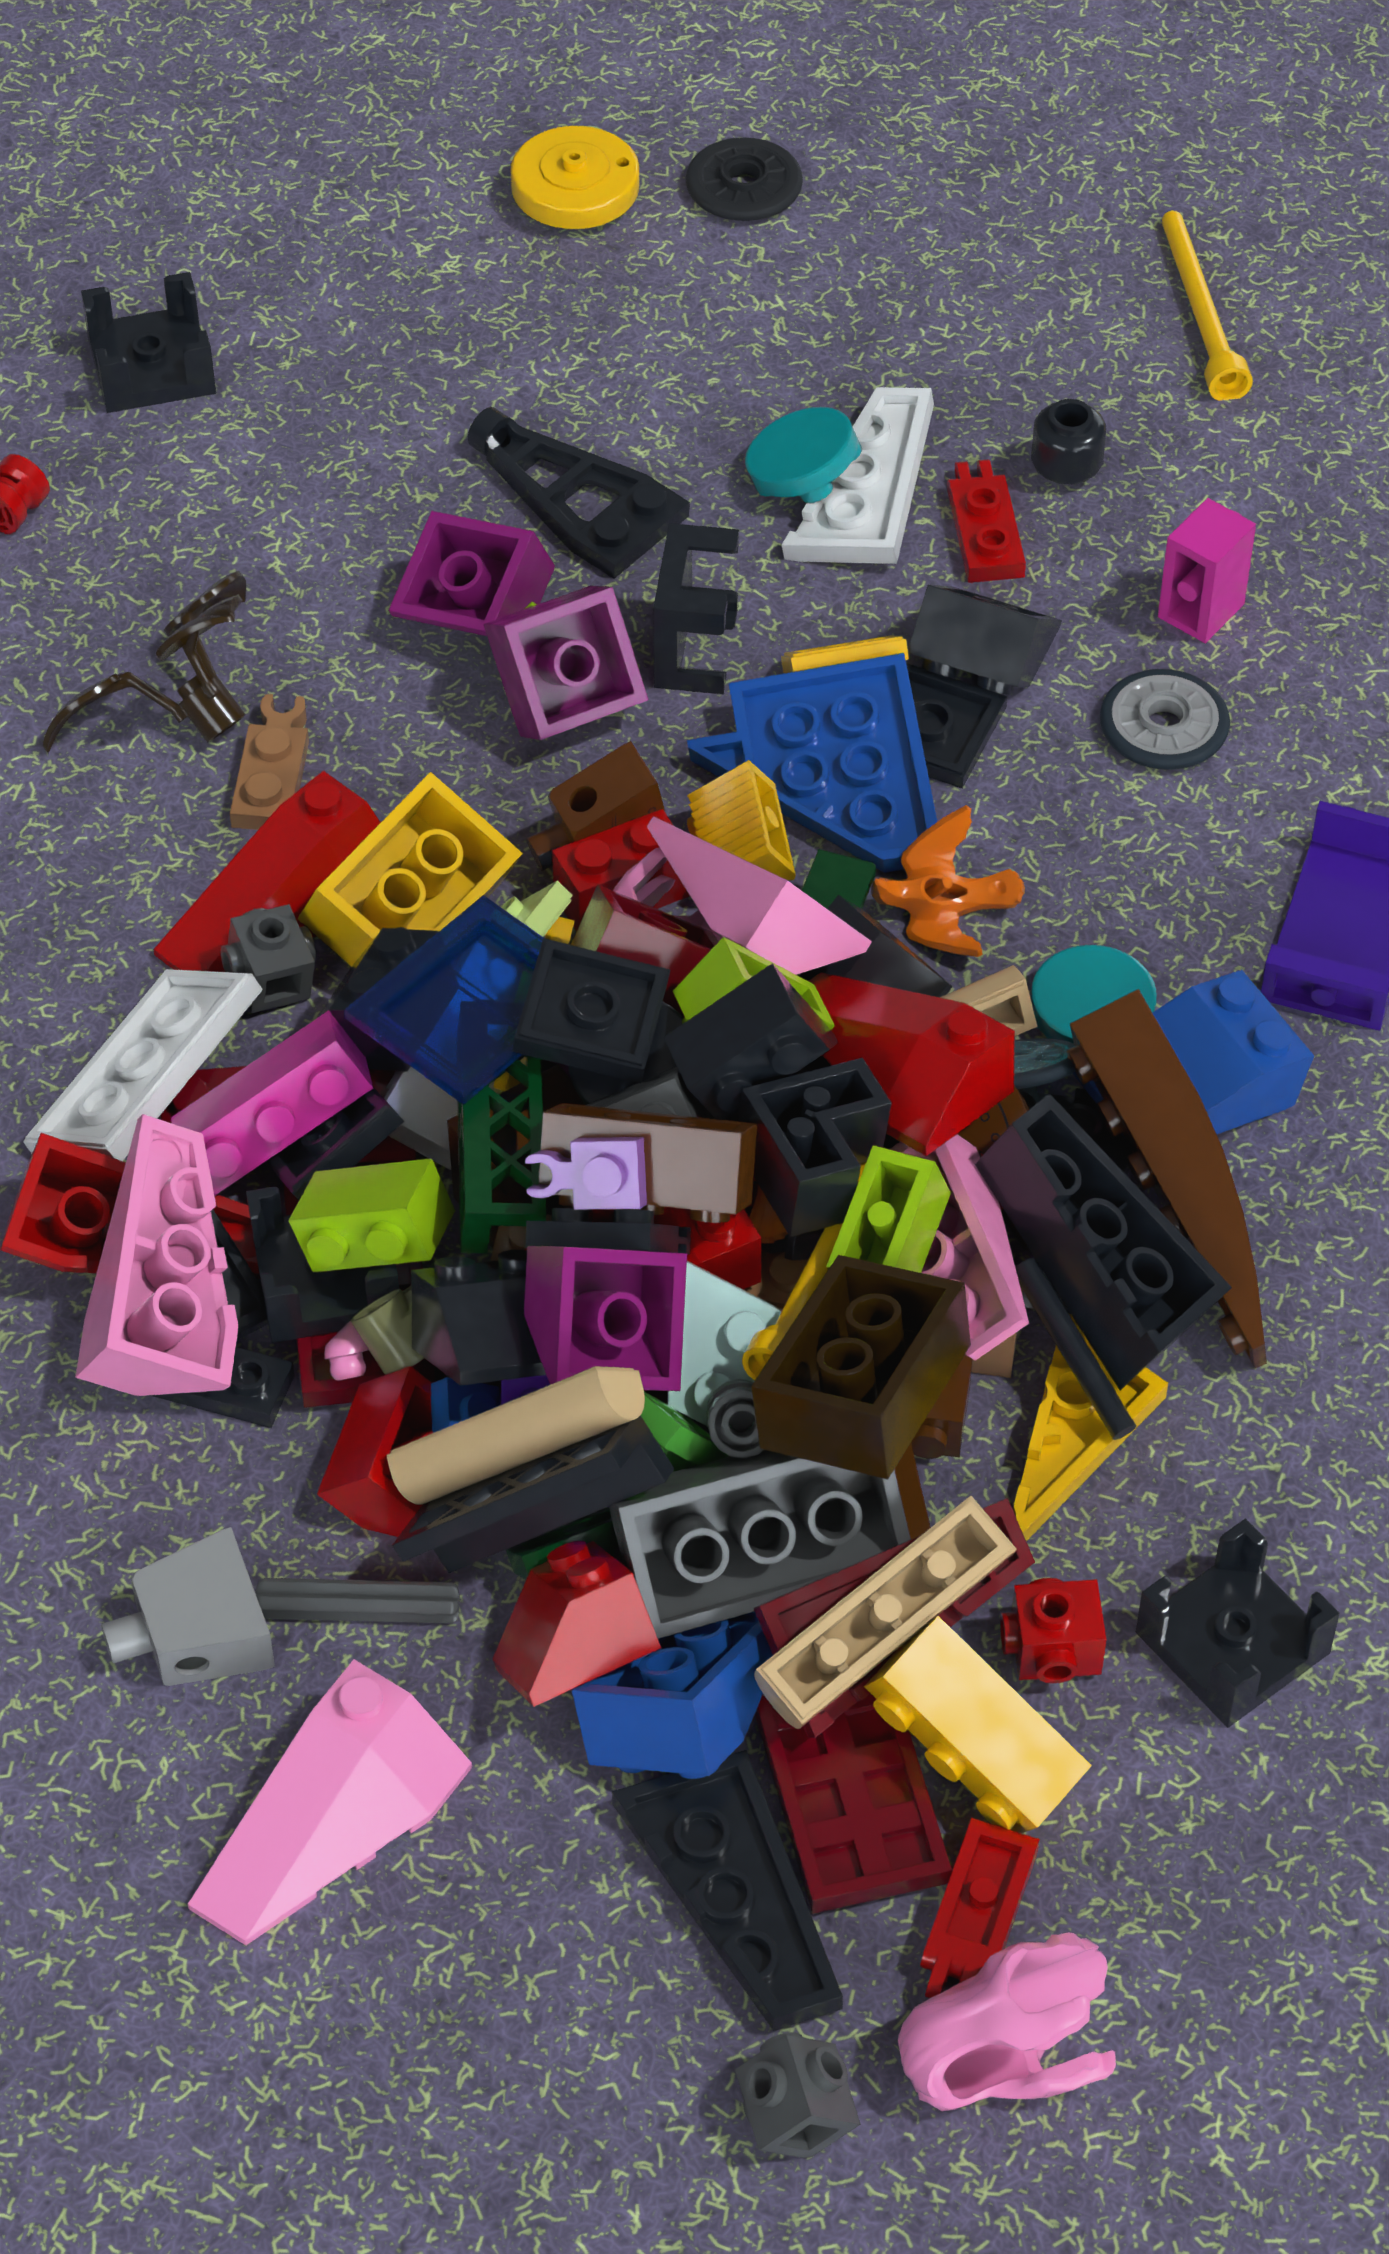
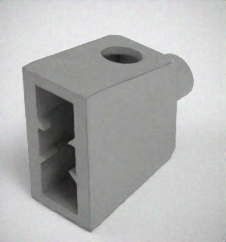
M231 1527L220 1530L137 1570L131 1577L138 1612L101 1624L105 1643L113 1664L152 1652L162 1683L166 1686L263 1671L275 1667L270 1632Z

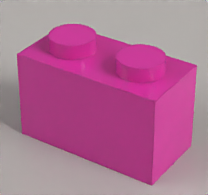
M1207 498L1167 537L1158 618L1206 644L1245 604L1256 523L1210 498Z

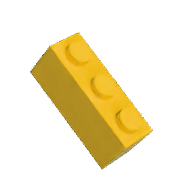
M939 1616L933 1618L919 1632L901 1645L864 1686L876 1698L873 1705L877 1713L896 1730L905 1732L908 1729L927 1748L924 1754L929 1764L946 1779L952 1782L960 1780L979 1799L976 1802V1807L981 1815L989 1823L1006 1828L1007 1830L1024 1833L1038 1828L1092 1766Z

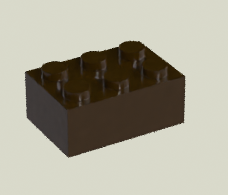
M838 1255L751 1386L760 1449L888 1480L971 1346L965 1283Z

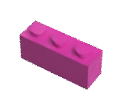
M328 1010L171 1117L172 1124L203 1134L214 1196L372 1090L373 1085L366 1057Z

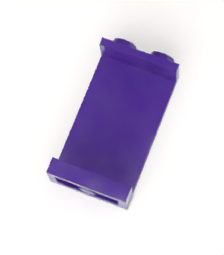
M1319 801L1312 840L1277 945L1271 944L1265 962L1261 993L1270 1003L1378 1031L1381 1030L1389 1005L1388 817L1360 811L1352 807Z

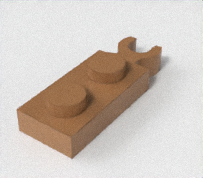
M266 694L262 698L260 708L263 725L249 724L230 810L231 828L258 830L280 804L300 789L309 746L308 728H303L307 720L304 697L296 696L294 708L286 713L275 711L273 694Z

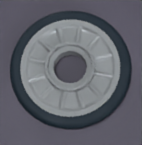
M1151 669L1131 674L1116 683L1109 690L1101 705L1100 724L1109 744L1128 760L1149 768L1175 770L1197 765L1213 756L1222 747L1228 736L1230 716L1227 705L1221 695L1201 678L1178 670ZM1157 712H1169L1176 715L1180 722L1172 726H1162L1154 723L1149 717Z

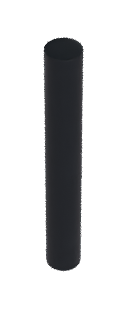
M1030 1258L1021 1262L1015 1268L1019 1284L1113 1440L1126 1436L1136 1428L1135 1422L1036 1259Z

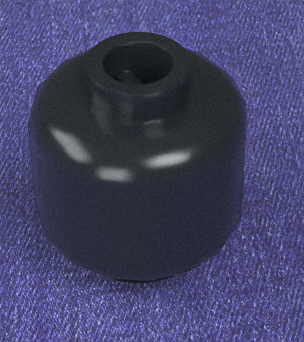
M1077 399L1060 400L1042 409L1035 418L1033 427L1031 461L1036 471L1047 480L1069 485L1085 482L1095 476L1102 467L1104 459L1106 423L1102 415L1090 405Z

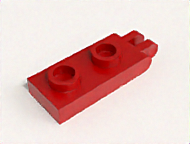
M989 459L977 461L978 477H971L967 461L955 462L956 479H948L947 492L968 583L1025 578L1026 561L1005 475H993Z
M971 1818L922 1955L920 1967L932 1971L925 1997L931 1998L944 1992L949 1977L960 1980L959 1983L976 1976L990 1956L1005 1949L1038 1854L1040 1839Z

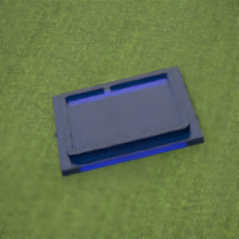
M483 895L345 1009L344 1018L464 1105L523 1055L512 1052L513 1043L544 937Z

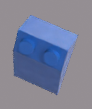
M1243 970L1192 986L1153 1012L1154 1017L1196 1088L1216 1134L1284 1111L1296 1104L1314 1055ZM1076 1072L1073 1073L1096 1103L1103 1100L1093 1080L1083 1085Z
M755 1611L658 1638L661 1646L660 1649L572 1689L589 1765L617 1767L625 1773H639L646 1770L679 1773L681 1777L687 1779L702 1778L714 1773L744 1741L763 1695L755 1680L754 1673L759 1666L773 1656Z

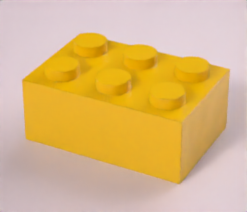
M430 772L321 883L301 912L298 920L351 967L382 928L402 927L413 930L438 931L444 945L498 888L523 853Z

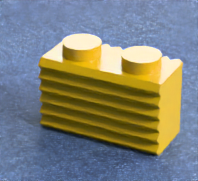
M750 760L687 795L691 802L688 805L693 811L691 813L692 816L687 818L690 834L785 880L795 879L796 873L775 783Z

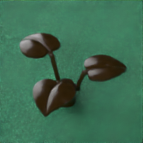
M240 571L233 572L210 586L176 615L164 629L169 637L156 651L157 658L163 661L182 647L196 673L195 677L177 690L183 701L177 704L131 672L118 675L115 673L83 690L59 710L50 723L44 737L43 747L48 754L61 728L73 714L103 696L128 687L135 688L171 712L178 723L189 717L207 743L240 721L246 714L216 675L199 635L216 624L235 621V609H237L241 602L246 601V580Z

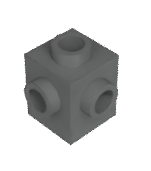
M290 904L271 909H253L242 916L230 918L228 944L221 947L222 964L225 972L253 974L263 989L249 1006L251 1013L310 999L316 960L315 944L307 926L299 927Z
M783 2033L766 2040L760 2047L761 2052L735 2069L744 2099V2112L752 2126L759 2151L810 2158L861 2125L847 2082V2068L838 2053L836 2044L803 2038L799 2033Z

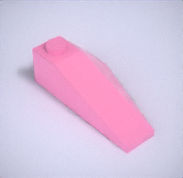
M654 816L647 825L648 830L709 927L721 937L739 944L795 975L865 953L872 943L871 940L789 881Z
M144 1114L137 1119L84 1319L75 1378L135 1396L222 1391L230 1386L238 1321L235 1305H228L222 1273L228 1267L224 1247L218 1248L211 1214V1211L216 1207L202 1133Z
M958 1134L928 1156H924L904 1143L899 1142L889 1150L935 1161L951 1192L921 1273L965 1283L971 1346L966 1355L976 1361L1029 1324L999 1201L975 1165L980 1159L976 1147Z
M353 1659L303 1723L189 1901V1910L244 1945H248L317 1897V1891L353 1867L356 1870L360 1869L376 1858V1851L407 1830L413 1833L429 1822L471 1770L472 1762L411 1693Z

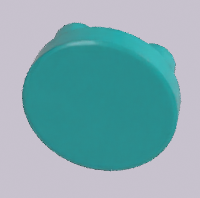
M811 407L784 415L766 426L749 445L745 456V465L759 495L765 497L800 496L804 502L814 503L826 498L832 492V481L839 477L850 463L860 456L862 447L849 418L843 412L829 407Z
M1080 945L1064 949L1048 958L1040 966L1033 979L1031 1003L1036 1019V1028L1040 1029L1048 1039L1073 1043L1070 1023L1137 989L1140 990L1153 1013L1156 1008L1157 999L1155 983L1150 973L1138 960L1118 949L1102 945Z

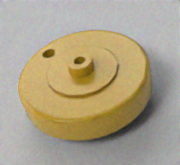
M563 126L544 131L527 140L517 150L512 159L511 190L515 202L528 216L549 226L564 229H585L606 224L623 215L633 205L639 193V162L635 152L620 137L599 128Z

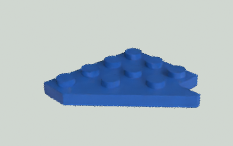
M904 653L729 683L737 732L687 740L690 761L719 777L750 760L775 783L783 815L859 859L874 863L876 868L884 873L905 870L900 862L902 853L921 833L937 822Z

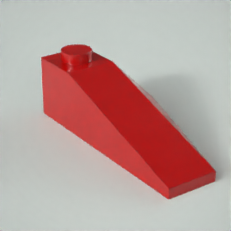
M322 771L279 805L153 949L154 955L173 970L225 972L221 959V947L228 944L230 918L242 916L253 909H271L290 904L299 927L305 926L298 920V917L315 890L381 822L366 800L325 771ZM310 930V932H311V934H312V937H313V938H314V937H317V936Z
M822 972L809 980L810 983L815 985L835 1024L831 1031L839 1042L821 1056L831 1066L863 1057L892 1103L886 1133L922 1155L928 1156L1014 1092L1015 1031L968 1004Z
M41 1133L27 1164L7 1223L0 1251L61 1272L97 1273L119 1191L117 1187L122 1179L126 1162ZM218 1194L215 1195L216 1207L213 1210L256 1278L260 1279L248 1205Z

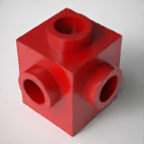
M1041 1578L1029 1584L1014 1585L1011 1612L1000 1614V1635L1003 1654H1015L1019 1680L1039 1679L1045 1683H1062L1071 1680L1075 1676L1102 1675L1107 1638L1097 1579L1063 1582L1057 1578Z

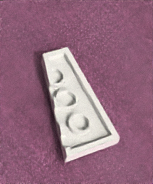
M876 387L853 425V429L862 447L860 456L852 461L839 477L832 481L833 490L826 498L814 503H806L802 510L803 521L796 532L789 531L782 543L784 560L798 562L897 564L934 406L931 388Z

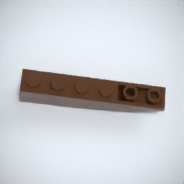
M1137 989L1070 1023L1074 1047L1066 1050L1082 1084L1084 1085L1093 1080L1103 1097V1100L1096 1103V1107L1111 1136L1114 1138L1123 1133L1133 1153L1126 1156V1160L1140 1188L1143 1191L1151 1187L1154 1188L1164 1206L1159 1209L1161 1213L1232 1287L1218 1301L1225 1317L1217 1320L1234 1355L1245 1351L1254 1368H1258L1267 1364L1259 1289L1245 1217L1224 1150L1203 1102L1140 990Z

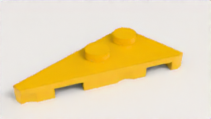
M1070 1315L1137 1428L1166 1398L1168 1382L1148 1368H1145L1122 1390H1119L1076 1321ZM1057 1346L1055 1347L1052 1363L1049 1366L1042 1402L1039 1405L1028 1447L1022 1480L1018 1486L1013 1506V1512L1026 1541L1132 1433L1130 1432L1120 1439L1113 1440Z

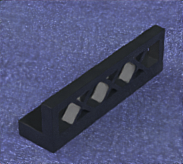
M640 1415L635 1420L423 1504L392 1546L402 1562L433 1549L448 1573H451L665 1483L673 1472L674 1467Z

